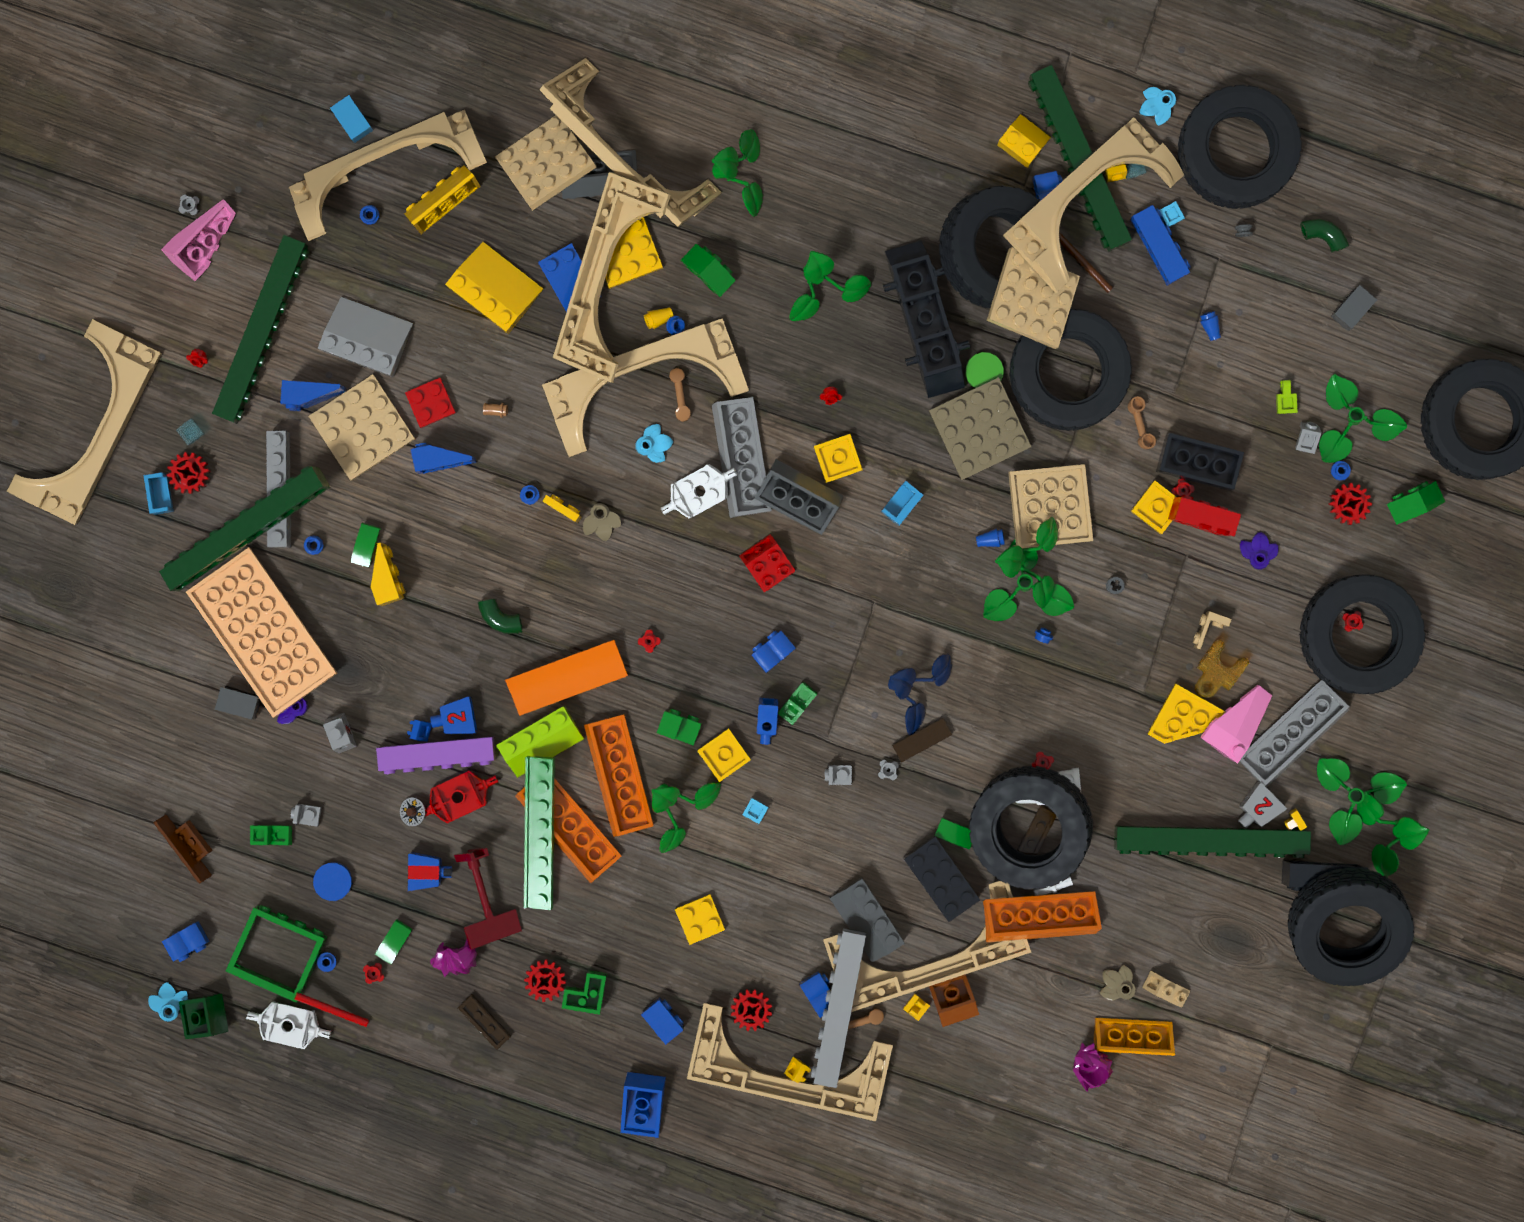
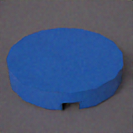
M337 862L322 865L316 871L313 878V886L316 893L328 901H337L344 898L352 887L350 871L344 865Z

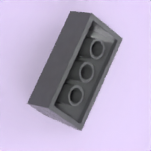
M635 150L616 152L638 173ZM596 154L589 155L596 168L562 190L563 199L602 195L609 172H614Z
M775 459L755 496L756 500L821 535L838 510L843 495Z
M862 877L830 897V900L849 929L866 933L863 950L871 962L890 954L905 944Z

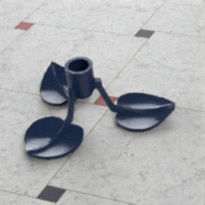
M948 653L940 655L934 661L932 666L933 677L916 678L915 670L912 668L902 669L890 676L888 688L895 691L899 699L906 698L912 704V706L908 707L905 715L908 735L913 734L921 726L925 718L924 705L922 703L916 704L909 697L913 683L935 681L936 686L945 684L952 668L951 657Z

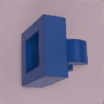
M421 720L410 721V724L413 725L412 732L407 731L410 738L428 742L432 727L431 723Z

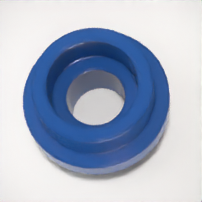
M372 205L364 206L360 211V218L365 224H375L379 219V211ZM372 212L373 217L367 218V213Z
M679 316L670 317L666 324L667 331L671 335L683 332L685 323Z
M1338 461L1331 467V475L1336 480H1345L1350 475V466L1344 461ZM1339 467L1344 469L1343 474L1338 472Z
M532 485L525 486L520 492V498L525 504H534L539 499V491ZM528 491L533 492L532 498L526 497Z
M309 536L304 542V549L311 555H317L323 550V541L318 536ZM312 542L317 543V547L315 549L311 548Z
M1045 628L1035 630V639L1049 644L1050 640H1053L1050 630Z
M329 952L322 953L317 959L318 968L324 972L332 971L337 964L336 957ZM324 959H328L330 961V964L328 966L324 965Z

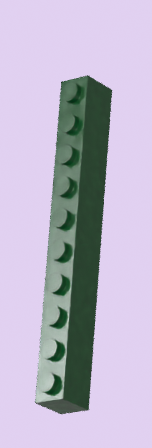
M1050 65L1032 73L1029 77L1028 85L1031 91H1035L1038 97L1036 99L1039 109L1044 110L1046 115L1044 120L1047 126H1051L1054 132L1052 133L1053 140L1056 144L1059 143L1060 155L1064 162L1067 161L1070 167L1068 168L1070 175L1093 153L1055 70ZM1101 173L1078 194L1080 197L1083 196L1086 202L1084 203L1086 212L1088 214L1091 213L1093 217L1092 225L1095 231H1099L1102 237L1100 238L1102 247L1104 249L1107 248L1108 252L1130 243L1132 238Z
M283 235L212 414L236 424L242 420L245 410H243L245 403H248L252 396L251 388L253 385H256L259 379V374H257L259 368L265 364V353L273 344V333L279 329L281 313H285L288 303H286L288 296H291L295 289L294 281L301 274L302 267L300 266L302 261L308 257L309 249L306 243Z
M305 467L301 470L300 475L286 480V484L281 488L273 489L270 492L271 495L257 500L255 506L241 511L239 517L225 522L223 528L212 531L209 534L210 537L196 542L194 548L180 553L179 558L175 561L167 562L164 565L165 568L159 572L169 590H182L331 488L320 468Z
M1115 826L1114 849L1119 850V854H1131V851H1139V854L1149 855L1150 851H1158V855H1170V852H1177V855H1189V852H1196L1198 856H1208V852H1215L1216 856H1227V853H1235V856L1247 857V853H1254V857H1266V854H1274L1273 857L1284 858L1285 854H1293V858H1305V855H1310L1311 831Z

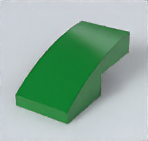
M361 523L351 558L352 563L370 567L374 549L377 546L380 527Z
M802 682L778 714L793 725L818 693L805 682Z
M941 818L934 836L969 850L972 845L969 828Z
M250 825V845H292V826Z
M396 919L375 955L392 964L413 929Z

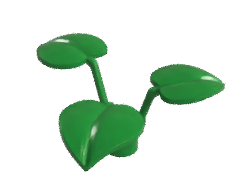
M750 129L743 131L739 138V147L743 156L738 158L737 151L733 147L722 149L712 159L714 163L712 173L716 179L726 178L727 181L737 182L746 186L742 190V198L749 213L755 217L763 202V193L760 186L756 182L749 184L746 181L735 178L738 172L737 162L747 158L750 163H753L760 154L758 136L754 130Z
M810 251L809 259L803 272L809 284L811 296L804 294L795 301L789 314V320L802 321L816 314L820 303L814 298L813 284L822 283L824 278L839 290L844 291L842 299L846 302H855L864 297L871 287V281L864 275H854L847 280L845 287H842L827 276L834 268L833 260L823 253Z
M1334 374L1326 387V400L1328 405L1334 410H1340L1344 406L1349 410L1347 416L1349 424L1342 435L1336 430L1327 431L1322 435L1319 441L1321 459L1326 463H1334L1346 458L1351 452L1352 441L1346 438L1345 435L1352 425H1359L1362 420L1373 425L1372 434L1381 441L1394 439L1407 428V424L1402 417L1391 410L1380 409L1373 414V421H1371L1367 416H1364V411L1361 408L1350 407L1349 405L1353 404L1358 398V389L1350 380Z
M1053 517L1042 522L1037 530L1036 540L1039 546L1022 549L1018 545H1013L995 560L1007 577H1015L1021 569L1037 578L1038 582L1033 586V597L1040 608H1044L1052 598L1054 581L1050 576L1045 575L1041 578L1039 575L1023 567L1022 565L1026 561V556L1023 553L1041 550L1042 548L1045 552H1049L1054 548L1058 539V527Z
M1016 539L1012 542L1010 547L1016 545ZM1024 552L1026 561L1022 566L1031 570L1037 564V552ZM1021 570L1022 575L1017 580L1018 587L1010 597L1006 591L1001 589L990 592L985 600L983 617L991 621H1004L1011 618L1017 610V605L1012 599L1020 590L1027 592L1033 589L1032 577ZM1054 584L1052 598L1041 609L1047 615L1059 616L1072 610L1074 602L1064 587Z
M1321 758L1317 764V775L1321 785L1329 791H1336L1341 785L1348 791L1347 797L1351 802L1348 813L1337 811L1329 820L1330 831L1339 845L1351 842L1360 833L1362 819L1359 815L1351 813L1355 804L1361 803L1364 800V795L1374 792V797L1380 803L1391 804L1400 797L1407 786V783L1401 777L1383 772L1371 778L1370 783L1373 789L1363 792L1359 788L1351 789L1343 783L1350 777V769L1344 761Z
M712 782L702 786L696 792L695 799H690L680 794L677 787H669L667 784H662L658 788L652 789V810L656 813L666 810L674 825V828L667 830L661 838L659 845L661 853H666L678 847L686 835L684 828H678L669 806H673L677 802V798L680 797L695 804L697 810L705 809L718 797L721 788L720 782Z
M1370 794L1364 795V800L1357 804V814L1361 817L1364 824L1374 825L1377 821L1382 824L1394 825L1393 834L1397 838L1386 847L1382 844H1377L1372 851V862L1375 869L1382 876L1388 877L1394 874L1399 867V858L1395 851L1390 850V847L1400 841L1404 848L1408 850L1415 849L1425 840L1429 829L1410 817H1403L1399 821L1381 820L1380 817L1384 814L1383 807Z

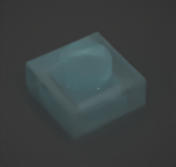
M1126 164L1127 180L1146 173L1144 165Z
M192 418L176 430L188 446L204 435Z

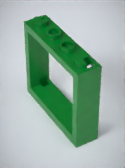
M255 906L226 972L291 1001L298 1002L294 999L297 992L303 994L328 936L323 935L324 932L320 931V929L313 928L312 930L307 928V924L302 921L296 920L294 922L289 920V916L281 912H278V914L273 913L268 906ZM257 916L317 941L296 990L237 964Z

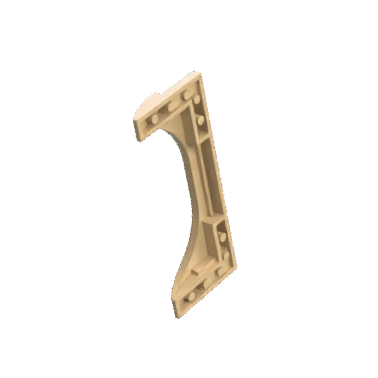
M586 58L543 84L540 91L553 103L550 109L615 174L641 184L649 185L671 195L665 214L656 213L660 218L666 215L679 227L692 216L698 215L722 193L709 179L688 191L668 190L651 174L643 178L633 170L598 135L591 125L595 118L585 110L583 99L588 84L599 71Z
M465 110L449 117L443 112L304 173L305 180L290 186L289 189L295 204V210L308 241L326 234L322 220V207L328 192L332 188L348 182L346 174L393 151L414 144L420 150L438 143L455 150L462 157L469 170L487 163Z
M1132 118L1003 235L1055 293L1070 281L1060 248V221L1069 202L1103 171L1121 164H1140L1150 167L1170 188L1184 176L1177 160L1164 143L1159 145L1135 118Z
M609 172L553 358L613 383L618 363L604 343L598 322L599 298L614 249L622 234L642 217L653 213L665 214L670 194Z
M93 319L84 337L93 342L103 354L111 374L112 393L107 411L88 449L74 466L59 475L43 479H30L15 474L7 492L74 525L78 524L162 353Z
M723 319L694 327L613 357L618 363L614 378L663 360L685 359L702 364L713 371L722 380L731 397L749 391ZM583 370L572 372L542 385L569 457L587 451L583 436L585 413L594 395L601 387L608 383V381Z
M1002 881L988 884L990 899L1013 898L1008 883L1005 884ZM984 925L978 937L964 950L952 956L909 970H883L861 960L851 1012L1031 953L1028 941L1023 939L986 942V925ZM838 934L823 939L833 971L836 969V964H833L835 952L839 953L840 945L836 944Z
M708 1003L703 1004L687 1079L876 1121L893 1045L873 1041L869 1053L861 1064L848 1075L838 1079L837 1088L814 1083H797L788 1078L759 1072L743 1063L731 1050L724 1036L721 1021L723 1007Z

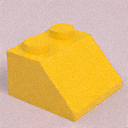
M1020 114L1001 137L997 145L1028 168L1051 137Z

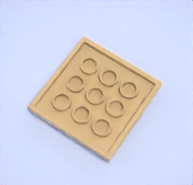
M557 115L495 156L532 211L596 168V165L574 134Z
M1011 247L1005 259L987 321L1056 349L1061 341L1080 276L1067 271L1070 281L1055 293L1018 251Z
M373 374L309 415V418L350 481L415 440V437Z
M1085 464L1008 472L1016 545L1021 548L1039 546L1036 540L1037 530L1042 522L1050 517L1055 519L1058 527V539L1055 545L1093 541Z

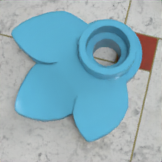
M1150 87L1143 91L1147 100L1142 104L1140 114L1155 116L1158 126L1164 124L1171 117V108L1176 103L1175 94L1170 90L1161 91L1157 87ZM1165 96L1170 98L1168 103L1163 102Z
M654 424L644 430L643 436L636 441L635 447L639 454L647 455L652 462L659 463L665 461L663 452L672 446L673 440L669 436L661 434L659 424ZM643 442L648 444V449L643 447Z
M166 982L160 987L158 996H149V1006L153 1011L159 1013L162 1020L172 1021L177 1017L180 1010L179 1001L187 1000L188 994L186 990L176 993L174 988ZM166 1008L172 1009V1013L170 1015L165 1014Z

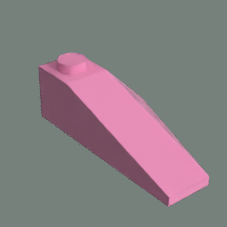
M221 200L176 234L161 250L173 264L192 280L196 281L211 263L209 260L214 251H217L219 248L218 243L222 235L226 234L236 213L225 200Z
M1256 685L1240 698V702L1225 710L1226 713L1219 719L1215 718L1200 738L1222 755L1238 764L1253 740L1272 695L1260 685Z

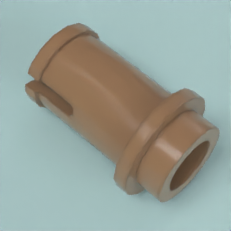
M484 403L483 415H494L503 418L508 414V405H504V403Z

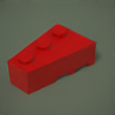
M1182 495V497H1174L1168 520L1219 536L1235 537L1241 514L1228 511L1225 507L1211 506V503L1199 500V502L1193 501V497Z

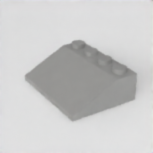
M341 297L324 330L318 349L394 377L413 323Z

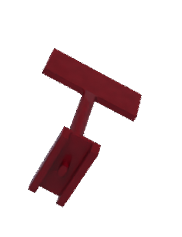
M487 848L469 849L468 853L454 855L456 862H468L485 914V920L464 927L470 950L522 931L516 909L496 916L492 914L479 869L481 867L479 859L489 856Z

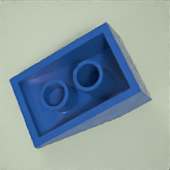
M572 243L538 262L566 312L582 263Z
M282 380L280 404L286 406V409L290 411H301V408H309L345 393L346 388L341 384Z
M426 443L416 444L415 448L411 449L415 472L418 474L477 463L476 459L472 456L431 446Z
M627 1072L624 1083L620 1133L659 1137L666 1077Z

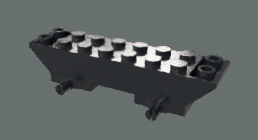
M922 240L885 251L893 282L883 284L884 292L896 289L915 356L905 358L906 366L918 363L928 399L965 388L959 352L970 348L968 340L957 343L949 328L937 284V277L945 274L944 268H934Z

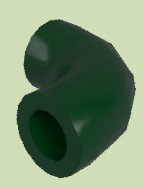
M1311 219L1300 223L1305 240L1312 238L1323 239L1327 242L1331 253L1349 247L1348 240L1343 231L1330 221Z
M496 599L477 602L483 620L492 629L504 634L523 633L519 614L507 615L499 609Z

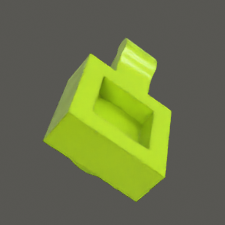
M1291 380L1280 381L1282 394L1276 395L1277 414L1298 413L1297 393L1291 394Z

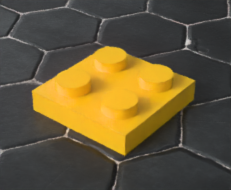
M850 434L814 446L826 483L862 471Z
M1154 480L1132 508L1131 512L1159 534H1163L1172 522V520H1168L1174 497L1176 496Z
M553 494L551 497L546 495L542 501L576 523H579L582 518L578 515L580 512L578 509L571 505L565 507L562 505L564 501Z
M729 728L697 750L719 782L751 760Z
M711 894L675 908L689 945L725 930Z

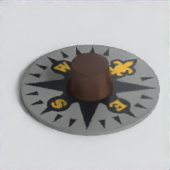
M411 797L403 801L400 807L402 821L408 826H417L424 820L425 807L419 799Z

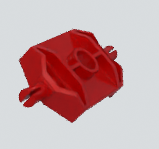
M469 770L431 788L430 805L425 808V812L427 811L425 817L435 814L442 821L450 823L487 805V789L499 783L498 779L490 782L497 778L496 775L483 780ZM455 792L463 794L462 802L457 803L453 800Z

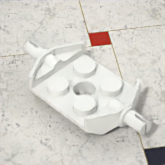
M707 464L705 467L671 484V501L669 504L661 507L663 514L665 515L672 510H677L687 518H692L727 499V482L732 477L737 476V472H734L736 470L732 468L722 473L717 468ZM699 485L705 488L703 496H699L696 493V488Z
M276 1001L271 1002L263 1013L258 1014L248 1011L246 1018L257 1021L263 1040L305 1049L315 1037L321 1036L329 1039L331 1036V1030L319 1027L315 1010H305L276 1003ZM284 1021L292 1023L293 1029L291 1031L284 1030Z

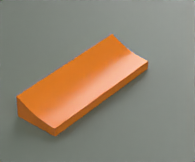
M612 640L506 679L505 681L518 714L521 716L627 677L628 674L616 641Z
M620 715L584 725L613 837L653 827L625 716Z
M554 779V842L591 883L621 857V854L557 780ZM524 787L515 797L525 807Z
M1095 891L986 899L983 901L986 942L1096 934L1102 929Z

